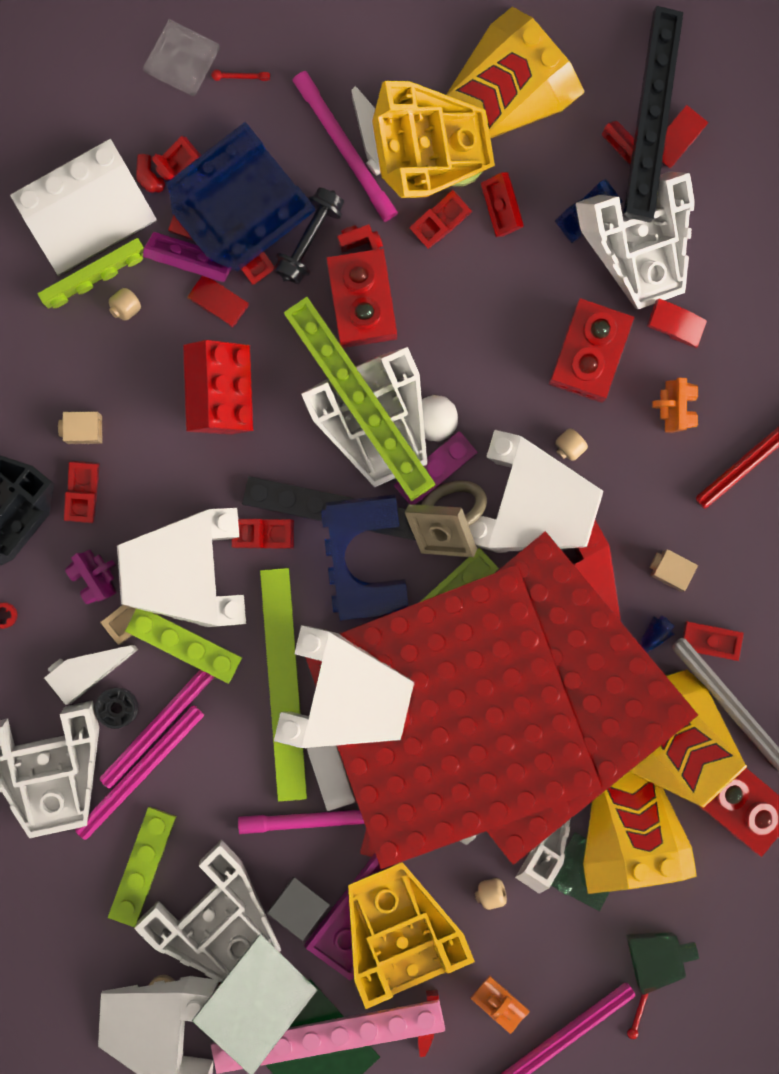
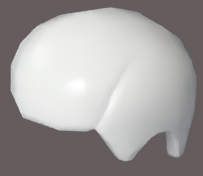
M431 395L423 398L422 409L425 438L428 441L436 442L450 438L458 425V414L455 405L445 396Z

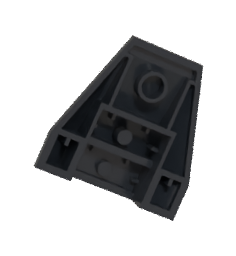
M1 455L0 566L16 557L49 516L54 483L35 467Z

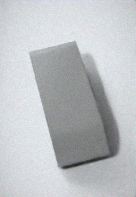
M337 745L307 748L327 811L355 803L354 794Z

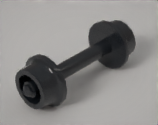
M319 187L313 196L308 197L307 202L317 209L291 257L282 253H277L276 255L278 260L273 270L282 277L283 282L290 281L300 284L305 275H310L311 271L301 261L326 216L335 219L342 217L340 211L344 200L336 195L334 190L329 191Z

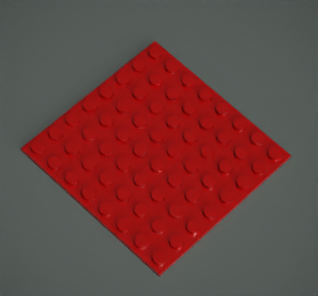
M546 531L497 572L514 565H518L603 789L488 830L487 833L513 865L698 716L697 712Z
M518 565L340 633L346 640L362 648L368 654L414 682L401 740L337 745L381 869L603 789ZM305 657L315 686H317L322 661Z

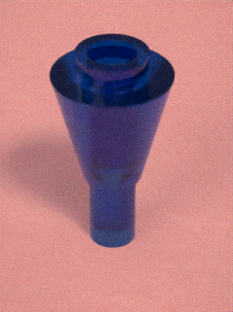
M654 615L641 639L640 645L647 653L650 650L652 651L676 635L672 631L675 625L663 615L660 618Z

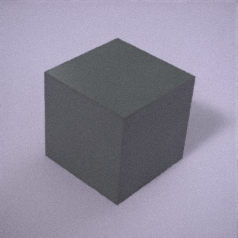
M293 876L267 910V914L303 941L329 904Z

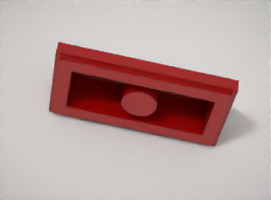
M618 121L610 122L605 126L602 136L630 165L634 138Z

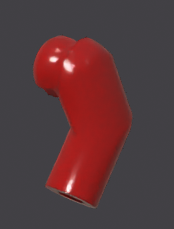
M138 154L136 172L138 183L147 192L161 193L165 188V181L151 171L152 156Z

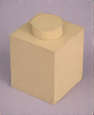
M63 412V420L58 422L59 437H63V441L67 444H102V415L99 412Z
M668 549L663 550L661 554L657 552L649 568L653 569L651 577L680 592L686 591L698 567L697 564Z

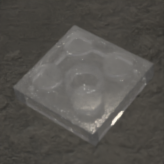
M168 19L143 70L195 97L220 49V45Z

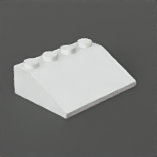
M111 139L10 195L58 276L157 221Z

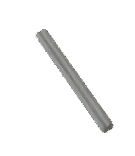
M684 638L678 639L672 645L674 652L779 772V747Z

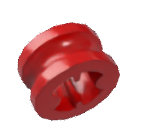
M3 602L0 603V612L1 607L7 608L6 612H11V618L6 620V624L0 623L1 629L15 624L18 615L16 608L12 604Z

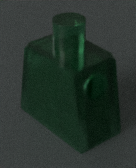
M673 932L626 935L637 987L642 995L684 979L686 973L683 963L699 959L695 942L679 945L678 938Z

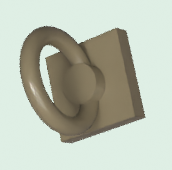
M459 480L448 482L435 488L425 497L421 505L409 504L405 515L421 554L474 557L477 547L469 526L475 523L485 511L487 496L478 484ZM455 492H467L475 497V505L466 515H464L461 507L434 506V504L442 497Z

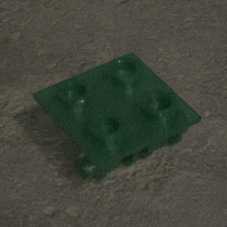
M575 832L564 852V863L551 886L557 888L561 893L570 895L600 911L609 892L588 894L583 866L587 838Z

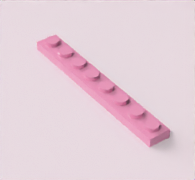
M433 1000L290 1027L260 1066L444 1032L445 1025L440 1001ZM215 1042L211 1044L216 1074L243 1069Z

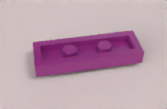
M157 232L152 233L143 251V257L221 282H225L234 263L233 256Z
M458 431L427 457V465H424V468L436 485L413 501L410 500L399 482L394 485V488L408 504L416 505L478 452L465 436Z

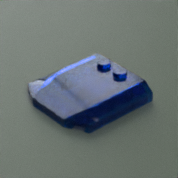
M246 121L167 182L171 209L175 218L209 260L236 272L316 211L314 205L288 177Z

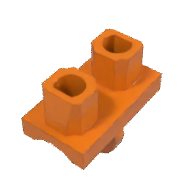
M687 378L665 381V390H660V400L652 401V408L660 409V419H665V432L683 431L698 425L697 413L687 411V401H696L698 397V386L687 383Z
M490 975L470 997L473 1002L510 1034L530 1012L528 1008Z

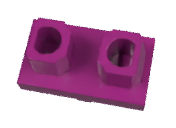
M91 550L77 553L71 557L73 562L65 569V572L72 581H77L83 577L88 586L80 591V596L85 604L108 599L117 593L111 584V581L115 579L110 571L116 566L114 560L105 563L100 554L94 556Z

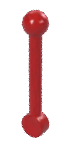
M216 69L212 71L211 77L215 81H219L221 78L269 81L270 73H226Z
M645 980L642 983L643 993L632 1028L627 1031L628 1038L633 1040L639 1034L637 1028L648 993L654 988V984L650 980Z

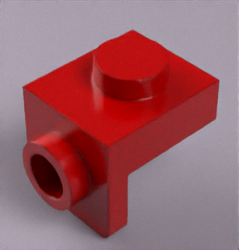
M181 136L163 155L155 154L151 159L157 165L155 169L162 178L181 182L203 157L187 137Z
M370 224L357 228L356 225L347 227L341 231V235L337 236L342 253L369 243L371 250L383 247L378 231L372 232Z

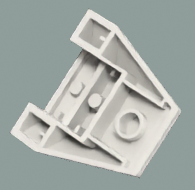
M408 347L377 356L355 366L422 465H427L420 375ZM329 379L301 393L313 421L374 487L395 479V476Z

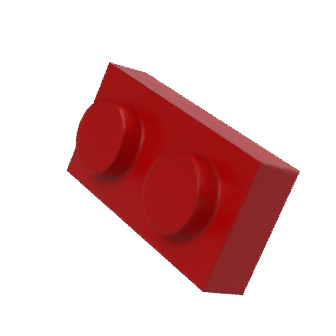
M501 172L481 182L496 237L506 236L524 227L509 173Z
M686 621L682 638L686 639L699 654L739 661L744 633Z

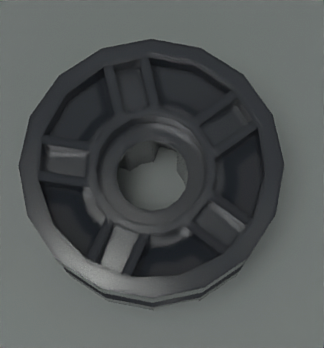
M111 688L104 691L95 703L97 719L104 726L111 729H119L129 725L138 713V702L135 695L124 688ZM115 702L120 703L122 706V710L118 714L111 711V707H113Z

